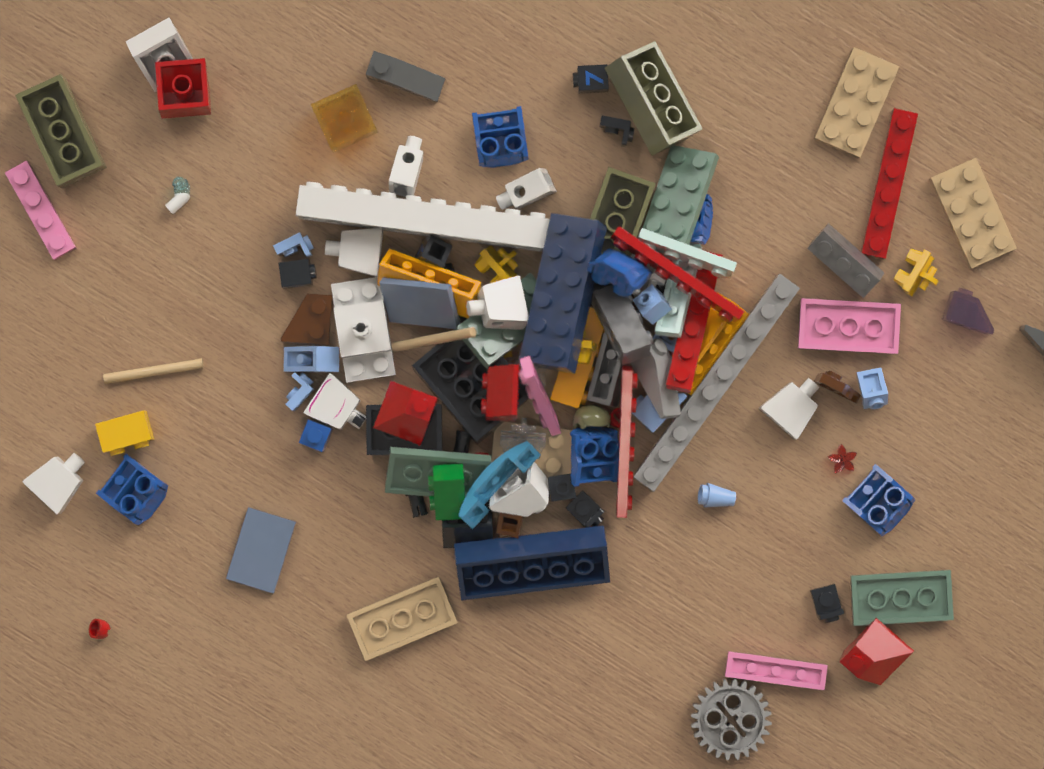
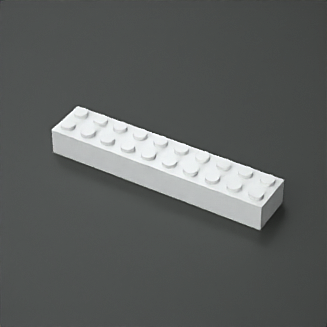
M306 182V186L300 185L296 216L303 220L370 229L382 228L384 231L421 236L433 235L437 238L543 252L550 219L545 218V214L530 212V216L520 215V210L505 209V213L496 212V207L481 205L480 209H473L471 204L456 202L455 206L446 205V201L441 199H431L430 203L422 202L421 197L406 195V199H399L395 193L381 192V196L372 195L371 190L356 188L355 193L348 192L346 187L331 185V189H325L320 183Z

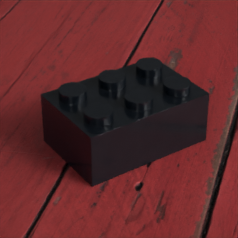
M442 404L435 405L421 445L373 428L382 405H366V455H390L391 447L443 451Z

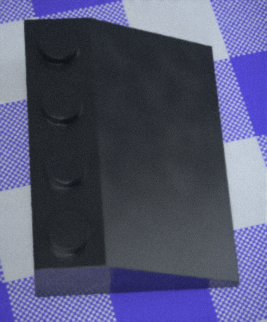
M462 339L437 344L412 365L415 373L477 445L504 422L486 420V414H481L482 398L487 399V389H482L483 373L488 374V368L486 369ZM501 357L489 367L510 364L504 357ZM520 376L518 377L517 409L529 399L526 387L522 384Z

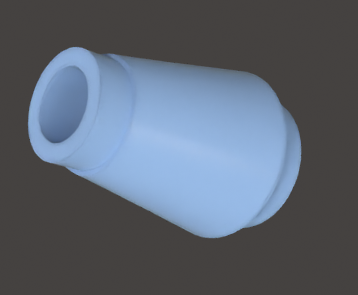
M710 483L700 485L698 504L704 507L734 506L736 492Z

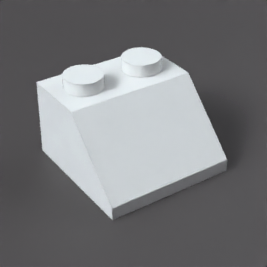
M170 18L126 41L134 60L154 92H157L155 62L193 59Z
M535 462L525 473L517 469L490 498L489 508L492 511L525 517L534 512L540 513L548 504V478Z

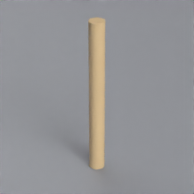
M470 327L393 342L391 348L393 352L472 338L476 336V329Z
M201 358L103 374L104 383L108 384L204 368Z

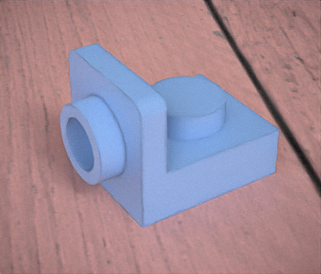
M300 232L273 245L277 255L284 254L285 257L298 251L297 247L300 245L306 257L312 256L310 250L314 249L308 235L303 237Z
M882 368L857 372L863 409H879L887 405L888 391Z
M296 372L291 375L302 385L300 389L297 387L293 388L286 396L289 401L285 405L292 411H295L315 390L311 386L313 381L303 372L300 375Z

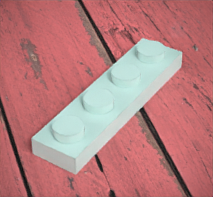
M643 228L638 236L640 241L655 251L663 253L665 258L672 261H678V259L688 263V266L694 269H707L712 271V275L719 278H730L737 262Z
M689 244L690 246L702 250L701 244ZM679 259L678 261H672L690 275L696 277L697 269L688 266L687 262ZM669 278L663 295L672 310L657 321L655 333L660 336L681 338L691 293L685 294L676 288L677 284Z

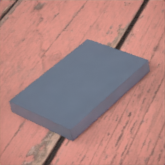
M382 278L379 282L389 322L456 329L460 325L451 284Z
M248 507L226 579L274 594L296 521Z

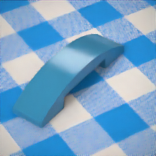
M526 441L499 456L480 474L471 486L461 506L459 517L473 529L490 511L484 504L517 469L525 473L541 454Z

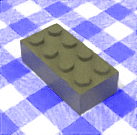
M656 41L619 57L605 67L608 76L652 156L688 139L703 129Z
M57 75L15 95L58 187L62 189L107 168L70 86L63 75Z
M608 167L590 218L599 220L607 227L601 255L609 248L621 251L613 245L614 241L610 239L618 226L637 238L656 183ZM626 250V252H623L629 256L631 255V252H629L628 250Z

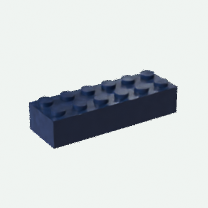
M551 213L519 360L530 356L534 367L575 374L595 284L591 277L592 272H588L587 268L590 262L595 261L601 255L607 229L599 220Z
M604 526L522 535L518 538L506 537L454 544L461 601L610 583Z

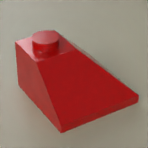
M390 381L373 428L421 445L438 398Z
M875 618L843 651L839 662L858 679L881 685L914 650Z

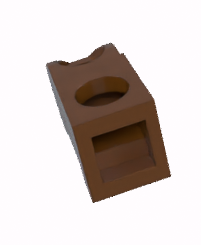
M500 512L496 533L518 538L525 516Z

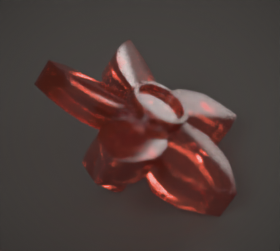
M842 444L838 447V454L827 456L829 460L836 462L834 465L835 474L841 472L844 468L848 471H854V465L851 460L856 457L857 453H846V449Z

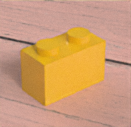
M144 410L95 424L102 452H110L111 456L125 453V447L133 445L135 449L149 446L148 441L154 440L148 414Z

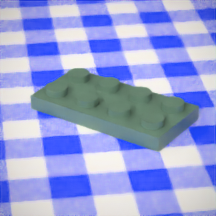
M674 145L670 147L643 229L689 245L719 156L716 153Z
M532 273L521 279L528 316L537 281ZM481 315L469 317L455 329L460 330L470 327L476 329L475 337L462 340L487 369L523 342L526 326L522 330L485 328Z
M391 447L385 493L417 496L434 495V491H429L428 476H433V465L463 464L464 492L466 497L476 479L491 464V455Z
M951 570L850 575L853 626L869 625L875 618L883 624L954 620Z

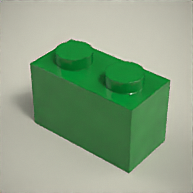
M463 464L433 465V476H428L429 491H434V495L429 496L430 511L435 510L436 520L461 519L459 512L465 499Z

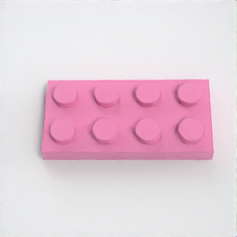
M801 298L798 348L898 354L901 304Z

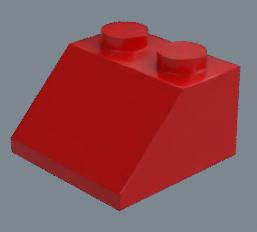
M205 58L155 62L158 110L162 119L211 115L210 90Z
M519 365L488 367V374L483 373L482 389H487V399L482 398L481 414H486V420L516 422Z

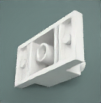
M378 277L331 284L335 307L333 309L346 383L396 375L385 303L381 288L377 285Z

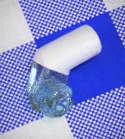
M180 176L172 181L174 197L165 205L172 214L177 212L190 199V185L186 179Z

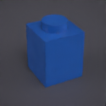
M308 419L299 443L324 452L333 429Z

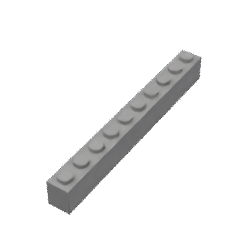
M781 274L774 278L692 396L690 395L680 409L681 415L673 419L634 473L633 478L654 492L796 295L800 289L798 286Z

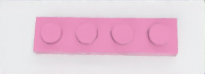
M25 161L5 172L53 260L76 248L29 162Z
M530 356L520 359L522 370H519V376L522 384L526 387L529 399H534L532 400L536 413L539 414L543 428L548 427L551 436L561 434L556 412Z
M728 651L725 677L824 690L828 665Z

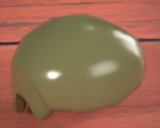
M585 405L577 409L574 414L573 430L580 427L585 429L591 426H607L609 428L611 416L606 409L600 406Z

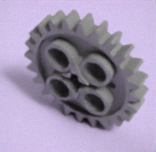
M733 678L731 685H728L726 679H723L722 686L720 687L714 681V689L712 691L707 687L704 688L707 693L706 696L697 695L701 703H693V707L698 712L690 714L691 717L697 719L696 722L691 724V727L699 729L693 735L694 737L702 736L703 738L700 740L699 745L708 744L707 753L715 749L716 758H719L722 752L725 753L726 760H729L731 754H734L735 758L739 760L740 752L749 757L748 749L752 748L757 752L758 749L755 744L757 742L765 743L761 735L770 734L764 727L772 725L771 721L765 719V717L771 715V711L763 709L769 703L767 701H759L763 694L760 692L754 695L756 689L754 685L746 689V681L737 686L736 678ZM731 695L739 697V704L735 708H729L726 705V700ZM716 702H721L730 715H737L734 719L746 733L745 737H742L730 722L725 724L727 718L717 707ZM711 711H717L720 714V719L715 724L707 722V715ZM749 714L755 717L753 726L744 727L742 725L743 717ZM729 730L736 733L735 740L731 743L724 742L723 734Z

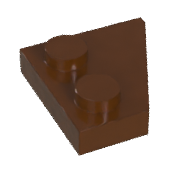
M307 293L282 335L281 342L329 345L333 296Z
M832 371L817 374L814 383L857 404L861 394L842 382V376Z

